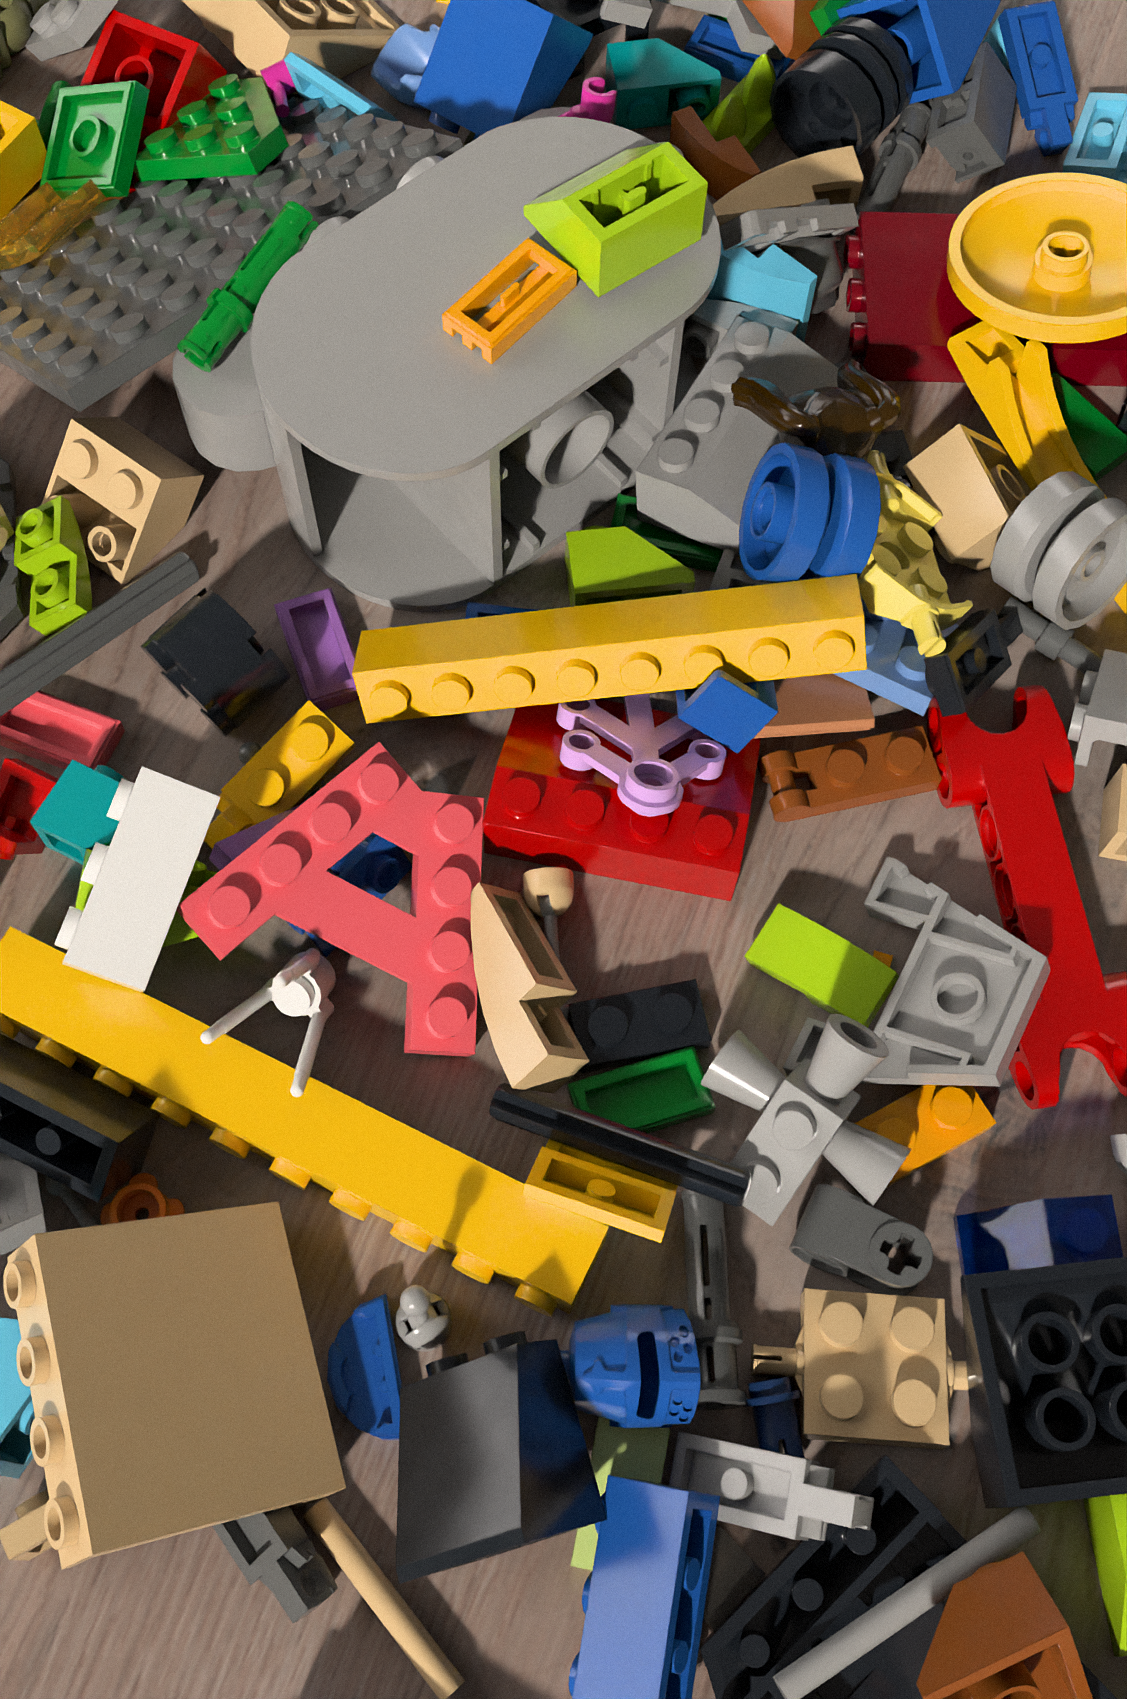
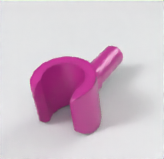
M284 59L260 70L270 90L269 94L272 102L275 103L276 113L279 117L283 118L289 114L287 96L297 92Z
M588 78L583 82L580 104L571 107L569 111L558 117H578L610 123L614 114L617 91L611 90L604 93L605 80L603 78Z

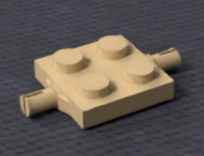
M804 1288L800 1295V1332L793 1348L760 1346L757 1344H752L750 1360H753L750 1365L751 1375L793 1377L795 1390H799L801 1396L799 1398L801 1439L944 1450L950 1445L948 1404L953 1390L968 1391L966 1361L953 1360L946 1341L945 1299Z

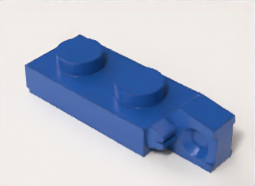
M1052 0L1004 9L998 21L1011 76L1017 85L1016 97L1021 117L1024 119L1027 131L1035 130L1034 137L1043 157L1061 154L1073 142L1069 123L1075 119L1074 105L1079 100L1056 3Z

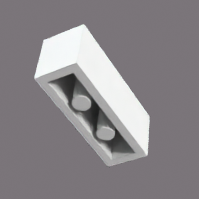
M143 766L135 783L121 778L106 816L119 821L110 846L98 842L95 843L81 877V881L94 886L84 910L72 906L69 907L54 944L67 949L62 962L63 965L139 992L145 991L220 800L219 796Z

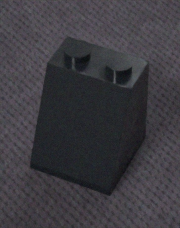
M525 1331L501 1335L483 1343L485 1356L469 1361L468 1354L462 1353L433 1361L425 1365L427 1378L400 1388L396 1571L399 1584L483 1560L607 1520L557 1339L528 1342Z

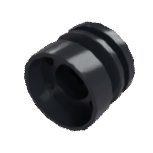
M852 16L835 21L773 84L769 101L773 123L782 140L799 158L821 151L852 145L858 158L874 142L878 135L909 105L914 89L912 68L903 48L887 30L868 19Z

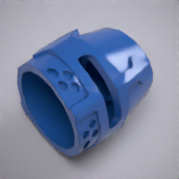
M620 1304L611 1305L610 1313L575 1321L569 1340V1350H560L576 1410L609 1419V1426L620 1428L659 1429L672 1427V1425L691 1423L699 1400L701 1375L694 1332L690 1319L684 1309H674L671 1305Z

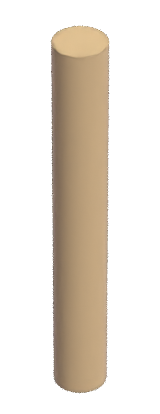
M327 1497L321 1499L304 1514V1520L439 1699H447L465 1682L464 1678Z

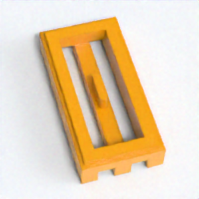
M528 237L442 314L443 330L451 336H454L457 332L462 335V344L471 350L478 346L482 349V358L493 364L577 287V270ZM535 262L539 265L520 283L514 282ZM499 294H501L500 301L495 306H493L484 316H482L477 322L472 320Z

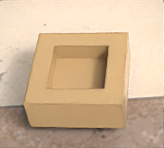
M48 1489L17 1506L15 1512L18 1520L0 1530V1540L9 1560L30 1561L52 1548L47 1539L44 1526V1511L49 1500Z

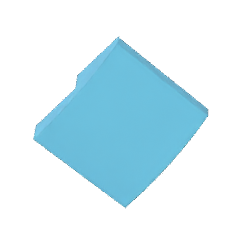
M290 52L285 57L284 62L298 95L305 100H318L323 108L329 107L331 109L343 106L358 116L369 113L373 114L374 117L398 121L389 112L310 59Z
M1089 92L1072 138L1073 142L1069 146L1063 163V173L1097 175L1127 184V94Z
M721 240V255L717 277L706 299L742 303L798 321L796 337L804 342L818 276L775 244H772L757 258L744 247L724 251Z

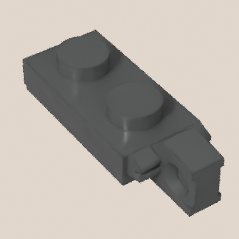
M290 1505L212 1526L250 1586L258 1580L273 1592L293 1624L318 1608L338 1589L322 1555L316 1554L312 1540L307 1539L308 1535L294 1516Z

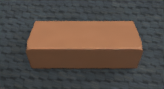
M834 674L773 680L779 712L754 739L871 730V728H875V718L867 690Z

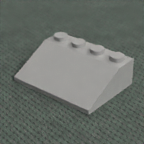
M737 316L635 471L637 520L721 550L727 548L735 551L736 555L740 556L739 526L742 506L750 479L760 459L773 445L780 444L781 438L779 431L765 423L754 413L734 405L733 393L731 391L732 383L739 377L765 379L775 384L788 398L805 390L825 386L838 387L836 379L839 368L791 332Z

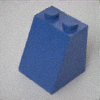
M450 0L413 102L431 111L428 119L429 122L455 134H458L459 128L462 126L475 133L473 138L475 140L494 128L520 121L523 117L541 109L551 108L588 48L593 34L526 0Z
M850 0L837 9L840 20L851 16L871 20L887 30L903 48L912 68L914 89L909 104L953 94L960 89L1001 0Z

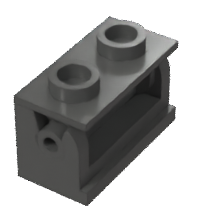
M988 41L980 44L960 89L953 94L937 97L933 100L926 142L931 148L937 147L949 165L957 170L955 177L957 184L975 176L987 174L995 168L1005 165L1017 85Z

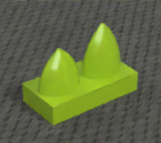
M762 54L756 59L748 74L702 121L716 142L736 135L748 154L775 127L769 101L772 86L776 82V74L773 62L767 54Z

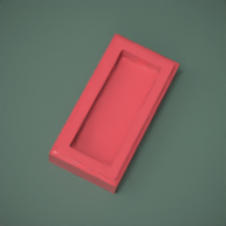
M42 691L36 692L0 717L1 746L64 770L72 759L95 770L97 765L106 766L125 732L120 720Z

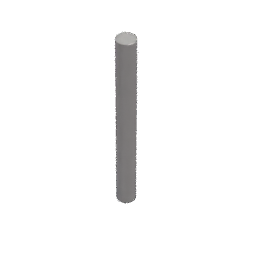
M1019 1506L775 1674L773 1679L785 1699L803 1698L948 1597L953 1584L972 1576L976 1570L988 1563L1000 1561L1039 1534L1041 1529L1034 1516L1025 1506Z

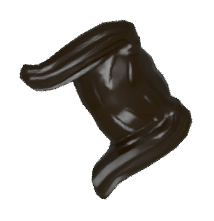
M851 359L838 369L836 379L838 387L825 386L805 390L788 398L775 384L765 379L739 377L731 385L734 405L748 409L765 423L779 431L781 443L785 442L813 448L822 456L837 453L861 458L867 462L876 435L886 430V427L894 424L901 414L900 396L885 383L862 371L861 365L854 359Z

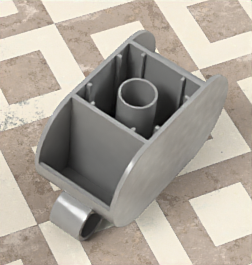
M568 107L541 109L523 117L520 121L499 126L485 132L445 159L440 156L423 158L405 173L395 191L351 219L338 216L321 223L316 230H313L307 244L304 245L301 251L284 263L270 280L255 310L252 326L246 333L239 332L225 349L211 372H205L193 365L184 357L186 353H182L177 349L173 357V382L189 435L198 453L215 466L236 472L259 471L277 466L289 522L302 549L326 576L361 598L385 607L404 611L438 612L466 606L468 602H476L498 589L566 539V532L578 530L615 503L618 494L625 495L636 487V469L698 377L690 354L682 346L685 319L693 314L705 301L717 277L721 255V235L715 210L707 195L701 240L599 298L577 275V287L493 364L482 358V349L478 346L471 350L462 344V335L457 332L454 336H451L444 331L442 314L528 237L566 263L524 216L523 206L625 150L657 143L634 131L611 123L578 117H558L569 111L570 108ZM535 262L514 282L520 283L539 265ZM499 294L472 320L477 322L482 316H484L493 306H495L500 301L501 294Z

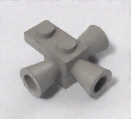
M830 1014L812 1061L805 1057L787 1077L738 1029L726 1042L701 1081L702 1086L762 1112L761 1117L734 1156L731 1164L747 1169L752 1175L751 1186L742 1205L769 1225L773 1226L822 1155L873 1206L910 1153L911 1148L847 1121V1118L862 1097L853 1089L889 1055V1050L885 1043L870 1029L847 1016Z

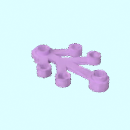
M649 693L622 696L627 724L597 706L594 699L558 704L556 721L561 727L569 730L562 738L559 756L562 764L577 771H586L594 768L618 784L617 794L619 799L639 815L655 817L671 813L681 804L683 796L682 786L695 777L703 780H713L722 774L727 754L726 749L720 743L710 740L711 737L679 719L678 715L655 728ZM591 729L631 755L632 762H628L600 745V739L594 733L586 730ZM687 738L694 740L689 745L688 753L669 763L659 759L661 754Z

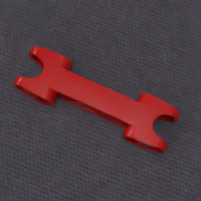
M1042 685L1018 687L1013 697L1012 731L1002 734L990 733L980 729L970 720L967 712L942 717L937 699L933 697L928 711L927 734L928 742L942 779L937 788L940 802L947 809L972 806L1003 928L1046 956L1051 969L1008 1067L1017 1090L1025 1104L1032 1110L1055 1107L1059 1101L1061 1050L1078 1048L1093 1054L1103 1064L1108 1076L1114 1082L1119 1092L1127 1096V971L1102 974L1052 795L1071 791L1074 784L1075 771L1065 727L1053 700Z

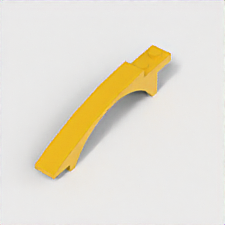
M984 321L949 338L947 348L967 386L1030 489L1033 491L1041 482L1058 472L1074 471L1100 489L1079 455L1064 422L1052 382L1047 348L1040 341L1036 340L1027 341L1024 347L1014 335L999 330ZM1127 582L1114 598V601L1126 615Z

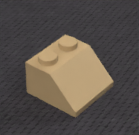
M957 424L903 466L913 485L912 490L942 514V518L934 525L937 533L933 536L934 544L939 553L951 564L958 563L980 572L990 568L995 545L1007 521L1032 490L1021 476L1003 445L961 424Z

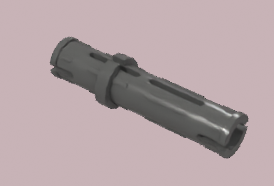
M919 102L909 104L900 113L897 125L892 133L884 137L878 150L880 160L876 168H874L862 193V197L855 208L857 220L859 219L860 211L890 212L906 175L916 168L922 156L920 146L928 132L929 117L931 116V110L926 105ZM856 228L849 231L851 235H855Z

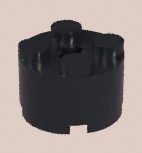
M203 588L198 594L187 601L140 646L162 670L160 673L183 698L187 699L190 696L201 707L200 712L225 737L233 729H237L291 678L288 670L271 648L264 653L263 647L254 637L257 632L218 594L212 590L207 591L206 588Z

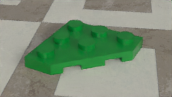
M228 74L214 80L208 86L210 91L208 95L202 100L187 104L177 112L178 120L174 124L149 135L144 140L146 147L136 155L134 172L139 182L257 175L289 146L262 77L239 79L237 74Z

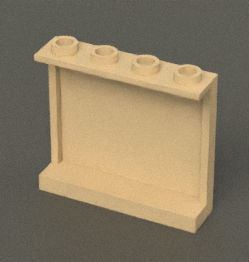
M278 1201L37 1233L7 1257L8 1264L5 1267L3 1276L4 1294L10 1308L17 1311L21 1334L16 1354L17 1370L21 1382L26 1387L30 1386L35 1419L30 1429V1445L36 1463L40 1467H44L49 1500L44 1511L45 1532L52 1548L59 1552L62 1570L74 1567L92 1557L289 1505L291 1508L311 1504L346 1488Z

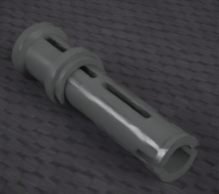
M685 1189L681 1191V1199L684 1208L688 1318L690 1319L695 1336L701 1375V1386L696 1410H727L744 1407L747 1405L746 1392L739 1389L736 1346L743 1342V1332L739 1328L738 1323L731 1320L724 1203ZM704 1233H707L710 1273L709 1286H706L705 1283V1264L703 1246ZM708 1306H711L712 1319H707ZM714 1354L715 1381L711 1383L710 1356Z

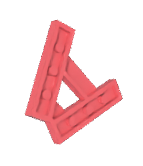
M380 742L376 743L189 895L177 907L176 911L220 961L275 915L407 982L404 1053L469 1057L475 1054L478 987L474 972L471 940V891L479 882L481 883L484 798L422 791ZM372 833L388 840L413 854L410 914L327 871Z

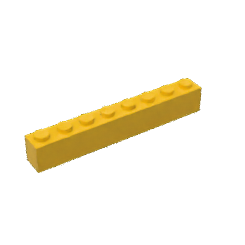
M857 574L364 630L360 634L352 675L366 724L693 689L699 688L716 670H722L742 683L867 670L864 612Z

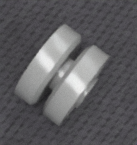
M1074 471L1056 473L1041 482L1020 503L1007 521L994 548L990 566L993 581L1023 602L1033 601L1035 610L1064 630L1081 627L1096 617L1116 597L1127 582V504L1116 497L1105 499L1104 492Z

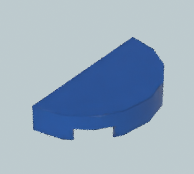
M383 1294L360 1304L354 1310V1313L341 1325L334 1343L332 1342L328 1351L327 1381L337 1408L358 1430L382 1440H399L400 1388L403 1385L388 1296Z

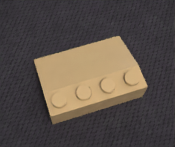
M180 0L200 18L203 26L208 31L214 33L231 51L233 58L242 63L255 77H262L260 70L284 59L290 52L310 59L338 79H341L375 61L388 39L400 27L374 0ZM263 79V82H264V84H265V86H266V89H267V91H268V93H269L270 90H269V88H268V86H267L265 80Z

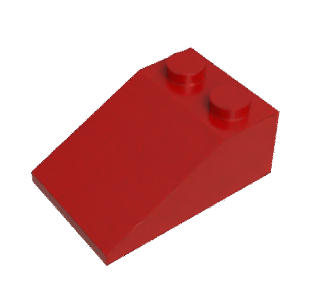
M112 9L107 17L80 86L136 80L150 90L137 150L138 154L146 147L144 140L149 135L174 124L178 120L177 112L187 104L202 100L210 93L208 89L210 83L225 76L227 71L200 43ZM134 170L129 194L136 190L134 185L138 181Z

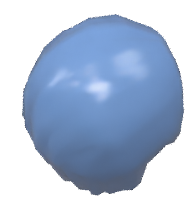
M408 23L401 25L388 39L372 66L371 77L400 103L414 108H424L413 101L440 27L436 24H432L429 27V31H422Z

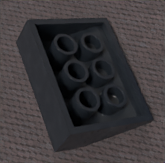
M1127 1257L961 1276L971 1434L985 1509L1009 1508L1127 1493Z

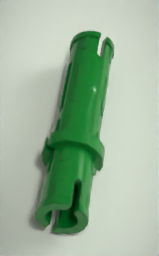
M287 201L281 212L274 219L275 221L241 262L229 281L225 283L221 290L215 287L207 297L208 307L194 327L189 330L177 345L180 352L186 353L184 357L199 369L211 372L225 349L239 332L246 333L250 329L254 319L253 314L270 280L284 263L301 251L304 245L307 244L313 230H316L319 226L317 221L312 220L313 215L303 206L293 201Z

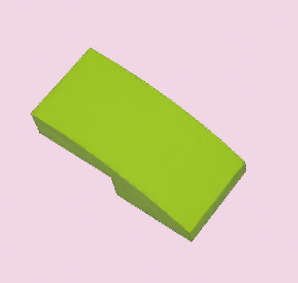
M62 495L17 517L14 566L31 577L29 626L48 636L65 628L92 609L90 574L82 536L70 501Z
M779 903L744 956L752 967L804 993L813 1005L831 1014L847 1016L867 1028L899 978L896 971L818 923Z

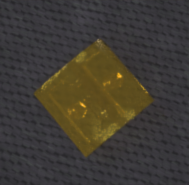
M90 179L62 200L50 184L46 182L0 219V270L21 266L41 256L99 205L106 197L95 183Z

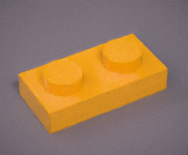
M923 1085L854 1124L911 1148L910 1153L887 1185L889 1187L990 1130L996 1124V1121L973 1086Z

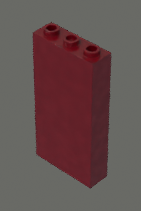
M860 211L859 226L856 227L855 235L846 236L843 264L844 269H852L853 278H849L847 284L846 311L855 313V322L851 323L849 332V356L858 357V362L865 367L867 372L880 381L966 383L947 348L949 338L983 320L975 316L963 305L953 291L948 279L947 253L952 227L960 214ZM1127 333L1105 340L1085 343L1041 342L1047 348L1050 373L1052 374L1056 371L1070 385L1127 387ZM1015 336L1024 345V347L1026 346L1027 341L1030 340L1019 336Z

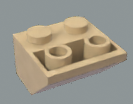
M117 416L71 418L41 505L61 495L70 501L82 536L87 560L121 584L129 583L185 527L204 474Z

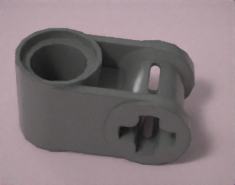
M827 1184L816 1185L789 1246L790 1252L805 1263L824 1272L842 1276L877 1294L908 1295L916 1289L920 1281L928 1274L933 1261L931 1243L924 1232L914 1225L871 1207L859 1197L845 1190ZM893 1247L905 1252L903 1264L906 1267L899 1275L887 1269L889 1265V1257L887 1255Z

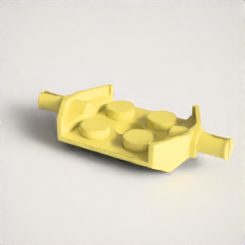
M872 450L869 453L867 462L874 467L880 483L881 512L873 549L868 563L858 578L860 594L871 614L898 621L902 626L912 629L918 644L919 653L921 655L925 653V657H932L940 654L946 648V642L941 631L953 626L973 607V604L970 600H966L963 603H950L947 594L948 586L940 573L932 549L933 541L928 534V531L942 518L941 512L904 483L894 479L888 471L884 453L881 452L879 454L878 450Z

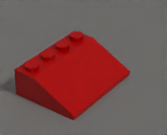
M594 699L597 706L627 724L623 703ZM559 703L517 707L515 709L496 765L482 823L484 853L726 901L732 900L740 873L761 738H753L738 754L722 745L726 749L727 754L722 774L718 778L713 780L693 778L682 786V801L676 810L664 815L647 817L639 815L627 807L618 797V784L594 768L586 771H577L562 764L559 758L562 738L569 730L561 727L556 721ZM652 709L654 727L656 728L678 714ZM591 729L586 730L594 733L600 739V745L628 762H632L631 755ZM687 738L661 754L659 759L669 763L688 753L689 745L694 740Z

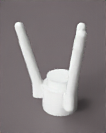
M310 948L306 952L294 955L276 977L270 978L259 991L205 1030L200 1036L202 1043H212L269 1001H274L276 1007L286 1015L294 1017L309 1015L311 1020L290 1089L292 1096H302L310 1077L325 1022L334 1011V1005L327 998L336 982L333 967L315 948Z

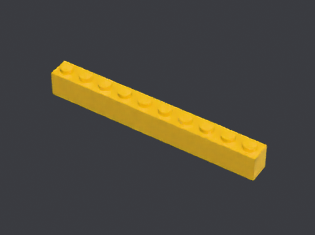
M11 926L0 941L1 1034L14 1040L18 1032L38 1041L39 1043L34 1050L70 1069L75 1061L96 1071L92 1080L127 1098L132 1091H135L153 1100L154 1103L150 1109L159 1113L162 1119L175 1126L186 1129L191 1120L213 1131L209 1138L210 1142L238 1158L245 1159L249 1151H252L272 1161L268 1171L296 1188L305 1190L309 1181L333 1193L329 1203L354 1218L365 1221L371 1212L393 1223L394 1225L389 1233L412 1248L427 1252L430 1244H433L455 1255L451 1265L479 1282L489 1284L493 1275L518 1288L514 1295L516 1300L541 1314L551 1317L555 1308L568 1314L571 1313L606 1241L609 1226L522 1195L525 1184L312 1077H309L303 1095L294 1097L290 1091L294 1079V1068L226 1034L221 1035L210 1044H204L200 1036L210 1026L143 992L63 965L65 953Z

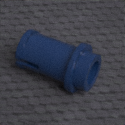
M790 1377L747 1383L750 1398H747V1405L744 1407H752L759 1449L780 1453L778 1441L782 1439L784 1454L805 1458L794 1399L801 1396L799 1390H792Z

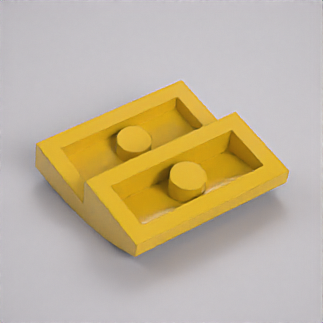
M549 1139L546 1147L542 1146L525 1182L522 1195L661 1243L678 1186Z

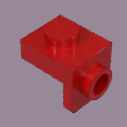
M5 758L0 769V859L13 860L15 855L39 854L43 852L45 844L31 825L30 820L59 780L16 758Z

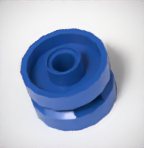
M785 442L773 445L760 459L750 479L742 506L739 526V555L744 572L753 581L769 584L857 574L858 579L868 563L873 549L881 512L880 483L874 467L861 458L837 453L822 456L813 448Z

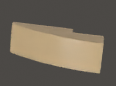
M853 145L831 149L785 162L760 173L728 192L712 206L715 210L719 226L750 210L799 207L820 199H829L830 205L854 203L856 208L864 177Z
M479 882L471 891L473 962L482 1011L495 1052L512 1088L555 1093L589 1062L587 1055L560 1010L577 990L519 892Z

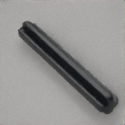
M502 1083L498 1086L491 1100L489 1114L498 1121L735 1207L742 1206L748 1195L752 1175L747 1169L530 1091L514 1089L507 1083Z

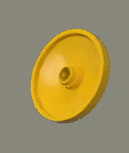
M1045 173L1008 181L978 196L960 213L952 227L949 238L947 274L951 287L958 299L968 310L987 324L1009 334L1030 340L1050 343H1085L1105 340L1127 333V184L1114 179L1083 173Z

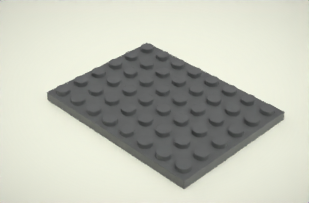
M290 94L287 96L288 116L283 118L278 116L289 146L257 175L139 182L138 180L134 185L136 190L121 200L110 199L98 204L90 211L91 218L75 228L72 226L60 228L45 238L44 243L46 246L29 256L26 254L17 255L0 265V362L76 411L81 412L178 349V343L194 327L208 307L207 297L215 287L221 290L225 283L229 281L241 262L275 221L274 219L281 212L287 201H293L303 206L313 215L312 220L317 221L319 225L330 218L338 216L351 219L395 191L405 173L418 161L429 156H440L445 159L462 148L461 139L434 132L433 129H421L403 124L401 121H390L374 117L373 114L369 113L358 116L343 106L331 109L329 107L323 108L318 100L307 101L304 98Z

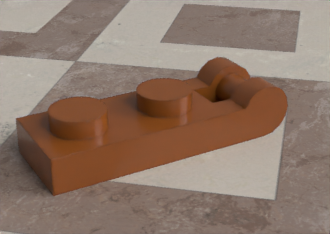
M923 725L794 753L787 750L775 751L763 756L757 762L762 782L770 784L773 793L769 804L776 822H790L937 790L942 780ZM807 777L811 790L797 789L795 779Z

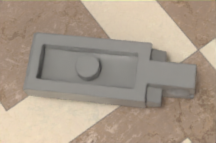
M678 1431L669 1485L719 1495L718 1521L808 1541L809 1538L825 1541L828 1523L855 1529L856 1527L870 1530L874 1498L833 1489L835 1469L819 1466L820 1462Z

